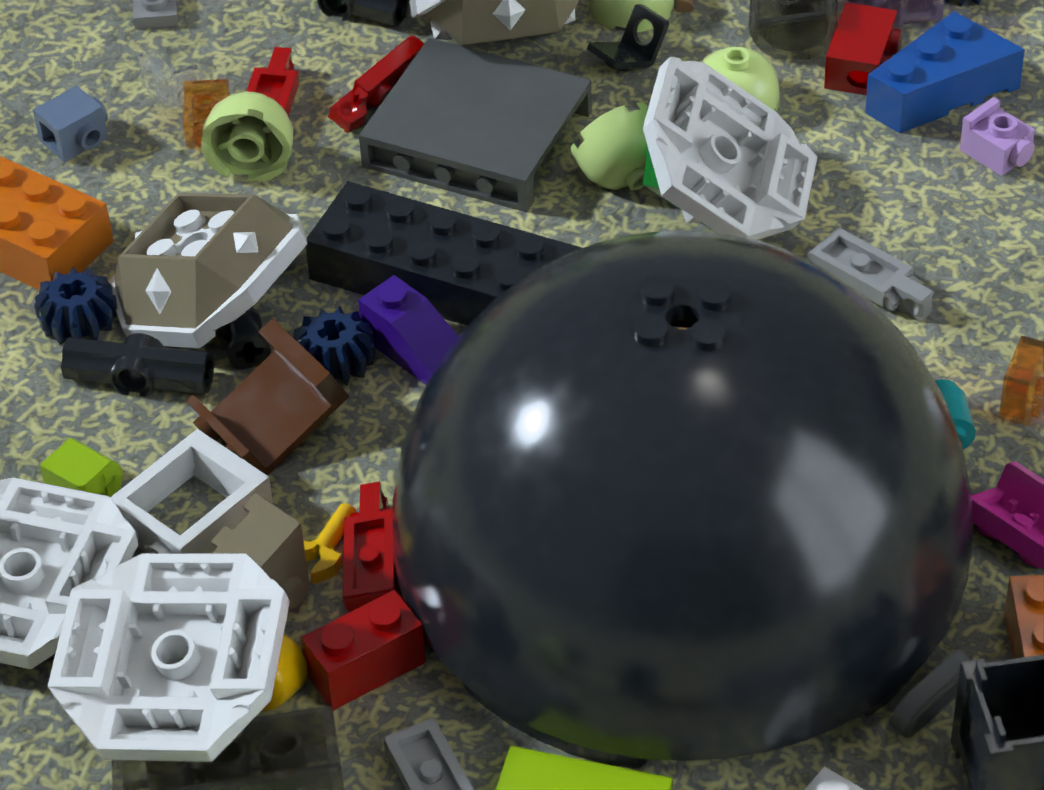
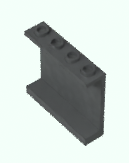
M428 38L359 134L362 167L527 213L534 203V174L573 114L589 117L592 112L591 80Z

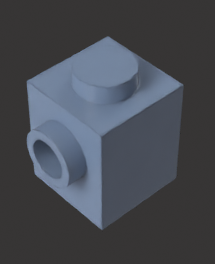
M78 86L32 109L39 141L64 163L86 150L96 148L101 142L108 139L105 122L108 120L106 108L98 98L90 97Z

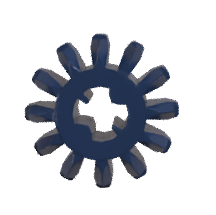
M73 267L71 272L65 275L54 272L53 281L41 282L39 294L35 296L36 303H34V308L39 319L40 328L44 331L46 337L54 336L59 345L63 344L70 337L82 339V337L89 336L93 340H98L100 330L111 331L113 318L117 317L116 310L118 305L116 296L113 295L112 286L108 282L107 276H97L93 268L83 273H78Z
M341 306L334 313H327L320 308L318 317L303 316L301 327L294 329L293 338L330 372L335 379L340 378V381L348 386L350 374L364 378L367 366L373 365V358L375 357L373 331L370 329L368 322L361 320L358 311L345 315Z

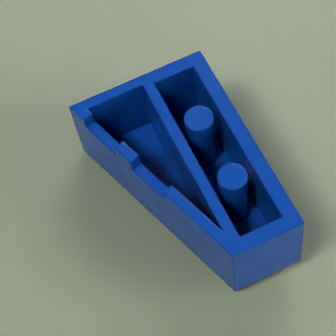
M953 11L868 74L865 114L898 133H903L948 116L949 111L968 103L972 106L984 102L985 97L1003 90L1009 93L1020 89L1025 49Z

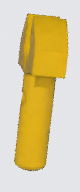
M348 503L339 505L317 539L312 541L303 540L306 562L320 555V560L310 572L312 584L320 583L336 576L343 565L342 554L335 552L334 549L344 536V517L357 513L356 509Z

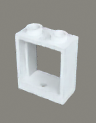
M196 429L110 497L124 519L136 531L137 547L147 554H212L216 548L210 541L224 526L233 530L248 514L242 506L255 492L273 504L269 476L199 429ZM194 475L221 493L226 499L183 534L179 535L147 512Z

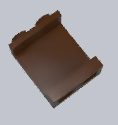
M273 318L259 333L272 347L274 352L211 412L194 395L186 400L199 415L193 424L200 431L215 441L221 437L227 443L225 448L266 475L270 474L350 397L331 373Z

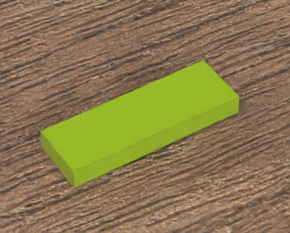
M510 745L496 790H673V778Z

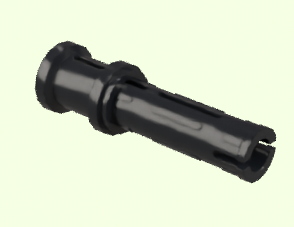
M252 307L235 321L219 328L221 336L229 343L226 353L230 363L235 368L242 370L259 366L271 352L270 345L259 333L262 327L259 312Z

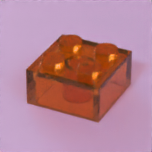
M1021 335L1004 376L999 419L1029 426L1033 417L1039 418L1043 406V400L1040 398L1044 396V341Z

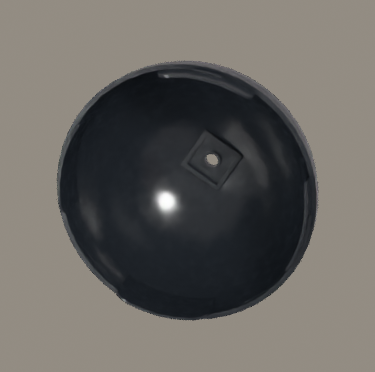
M676 230L647 232L598 242L575 250L548 263L516 282L498 296L459 335L428 381L418 401L401 448L392 501L393 558L406 605L421 622L424 640L443 664L461 680L465 689L482 706L510 726L544 744L578 757L631 769L641 768L647 763L648 759L694 761L728 759L768 752L814 738L844 725L861 714L871 716L886 705L912 679L944 638L959 609L965 591L972 553V496L962 444L941 390L907 338L862 293L843 279L806 258L758 240L706 231Z

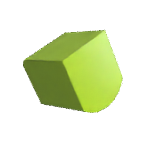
M68 438L39 465L44 484L109 497L117 493L122 485L123 471L118 462L74 438Z

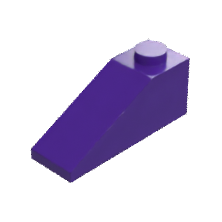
M393 275L358 299L360 317L363 322L370 324V329H372L374 336V347L423 384L427 385L433 372L459 336L426 297Z

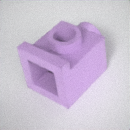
M992 97L963 118L960 151L1002 176L1016 165L1022 167L1030 160L1035 149L1033 143L1035 129L1000 108V100Z

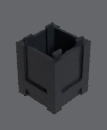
M1044 654L986 663L983 658L961 661L951 744L956 759L961 758L971 790H1044Z

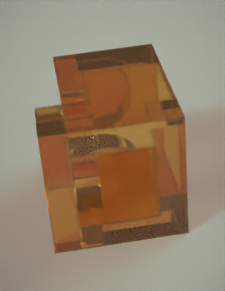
M228 79L183 81V129L187 148L201 147L203 126L210 112L217 103L230 96Z

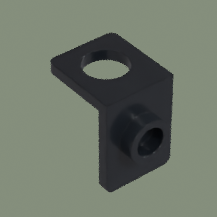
M636 4L621 42H589L587 50L604 60L605 64L619 71L627 72L630 68H648L655 63L668 30L669 21L645 5ZM644 19L651 22L654 30L653 38L647 45L642 44L637 35L638 25Z

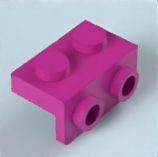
M1013 461L1005 465L995 488L972 495V522L977 525L978 531L986 537L1000 540L1018 552V557L1024 563L1044 570V479L1018 462Z

